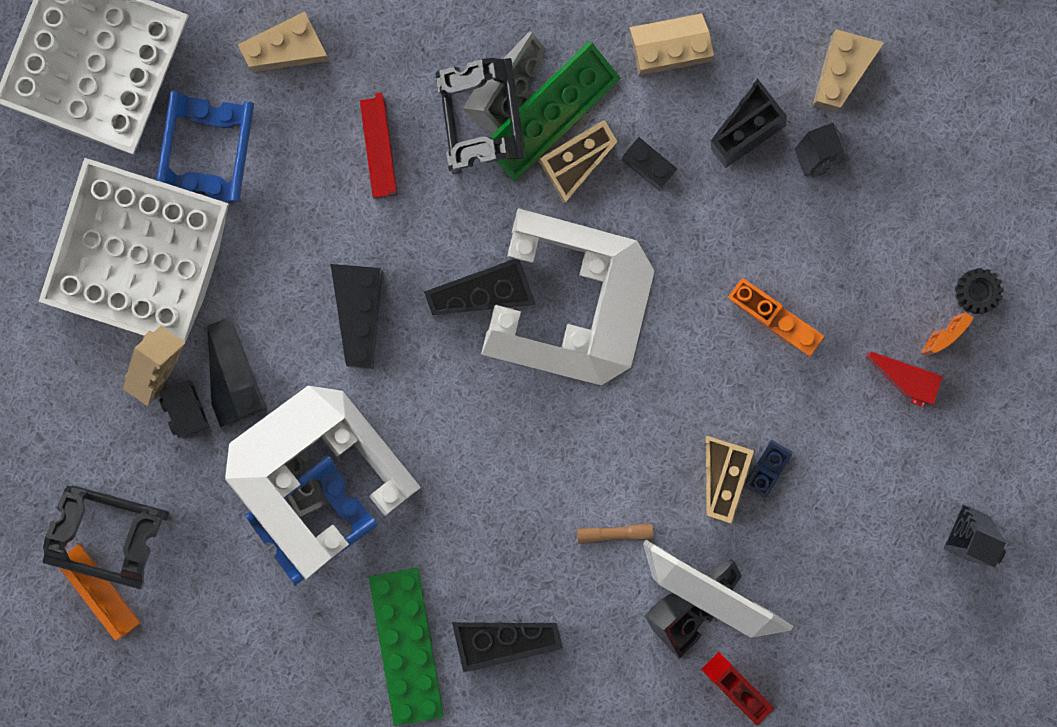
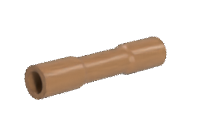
M651 523L629 525L627 527L577 529L578 544L621 539H653V526Z

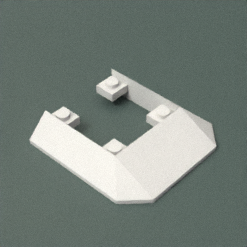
M518 208L507 257L533 263L538 241L584 252L579 276L603 282L592 328L589 330L567 324L562 347H557L515 336L521 311L495 305L481 355L603 385L631 368L655 271L637 240Z
M307 386L232 441L229 444L225 475L227 483L305 580L349 544L334 525H331L315 538L284 498L300 486L298 480L285 466L288 462L320 438L326 442L337 457L354 445L385 483L369 496L385 516L421 488L343 391Z
M648 540L644 541L643 545L652 578L660 586L750 638L791 631L793 625L755 602L749 601L697 571Z

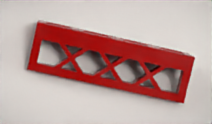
M376 93L375 98L359 101L373 198L398 195L385 98L383 93Z

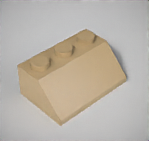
M702 13L629 27L639 76L712 62L714 57L710 33Z

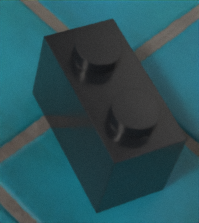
M640 137L636 139L622 157V161L659 192L678 169Z
M185 381L160 391L162 398L159 399L163 411L168 412L171 421L168 422V425L174 436L177 435L178 438L183 439L210 428L192 381Z

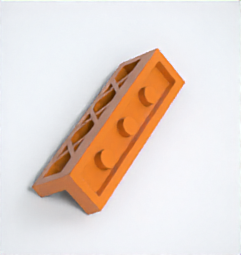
M78 544L68 552L70 560L98 567L81 544ZM59 568L115 641L124 637L141 623L110 581Z

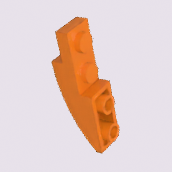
M741 278L727 297L750 317L809 358H811L825 339L823 334L783 308L782 304L744 278Z

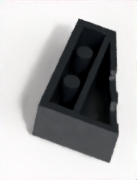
M758 78L745 97L741 99L731 116L729 115L711 139V150L725 168L786 126L787 115Z

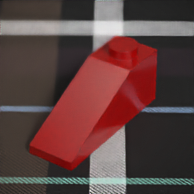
M874 352L866 354V358L904 397L911 399L910 404L925 408L926 404H934L942 375Z
M720 652L701 669L756 726L775 709Z

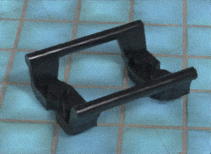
M511 58L480 59L467 63L466 69L463 72L460 71L459 67H450L435 73L438 93L442 97L449 147V151L446 152L448 168L452 174H460L462 169L472 167L476 158H479L481 163L502 159L518 160L526 158ZM492 79L505 84L512 136L497 139L484 136L458 143L451 93H462L480 88L488 80Z
M73 485L67 486L57 506L62 516L57 521H51L45 536L43 563L141 590L144 584V568L151 552L150 547L146 545V541L151 537L157 536L162 520H167L169 511ZM84 499L141 514L133 520L123 546L125 558L121 573L70 560L65 548L67 543L74 539L85 512Z

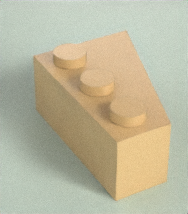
M305 12L238 44L252 72L330 62Z
M836 29L830 39L812 106L836 113L884 42Z
M603 120L538 159L563 202H566L571 197L574 191L613 148L617 140L606 121Z
M162 326L158 327L154 332L149 331L142 339V342L134 348L130 366L125 375L126 380L123 390L146 406L151 404L160 395V391L163 390L186 342Z
M706 436L707 516L733 524L755 455L754 450Z

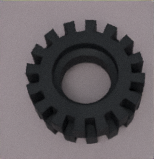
M982 268L964 273L958 279L957 286H955V298L959 300V306H963L965 311L972 312V314H983L996 308L999 305L998 302L1003 298L1001 293L1004 292V287L1001 288L1000 286L1002 281L996 278L998 276L996 273H990L991 270H983ZM974 282H982L988 289L987 297L982 301H977L970 295V287Z

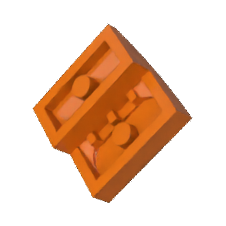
M966 312L954 316L946 330L941 329L932 333L921 354L927 356L949 346L966 330L974 317Z

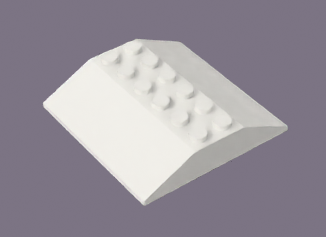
M33 0L0 82V104L56 128L134 155L189 15L151 0Z
M84 158L39 302L144 336L149 331L154 332L158 327L162 326L186 342L203 303L217 260L229 204Z

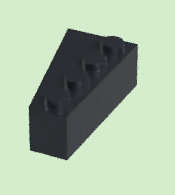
M834 123L809 131L795 147V152L804 175L811 174L812 178L827 173L826 171L834 165L851 160L841 133Z
M518 259L509 260L424 291L432 315L494 309L495 305L506 308L536 305L521 262Z
M330 264L346 366L374 370L383 271L381 268Z
M963 504L943 549L968 561L996 567L997 563L1000 564L1005 556L1006 550L1004 546L1006 543L991 516Z
M452 622L462 669L465 673L563 649L557 623Z

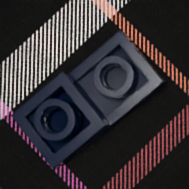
M770 440L747 479L745 486L767 498L779 479L780 473L792 456V451Z

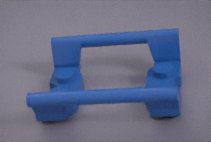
M170 91L156 181L194 193L204 192L208 197L222 202H239L254 103L245 101L241 105L223 102L220 107L213 108L210 106L209 100L192 98L180 92ZM176 117L191 118L197 124L220 128H231L235 125L241 126L231 182H226L216 175L187 172L182 176L176 175L169 168Z
M326 456L298 476L296 479L300 486L285 497L287 498L313 478L319 480L322 484L324 497L341 519L349 521L352 525V532L344 537L349 545L342 551L378 526L375 519L368 514L357 497L349 498L346 496L345 487L348 484L340 475L329 456ZM250 511L244 516L264 544L273 543L276 546L277 552L274 558L293 584L296 586L305 578Z

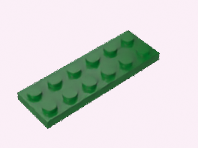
M588 41L519 108L526 158L496 161L513 181H516L621 79L592 42ZM510 118L490 137L497 139L512 136Z
M412 568L368 576L394 726L443 718L444 714L419 569Z

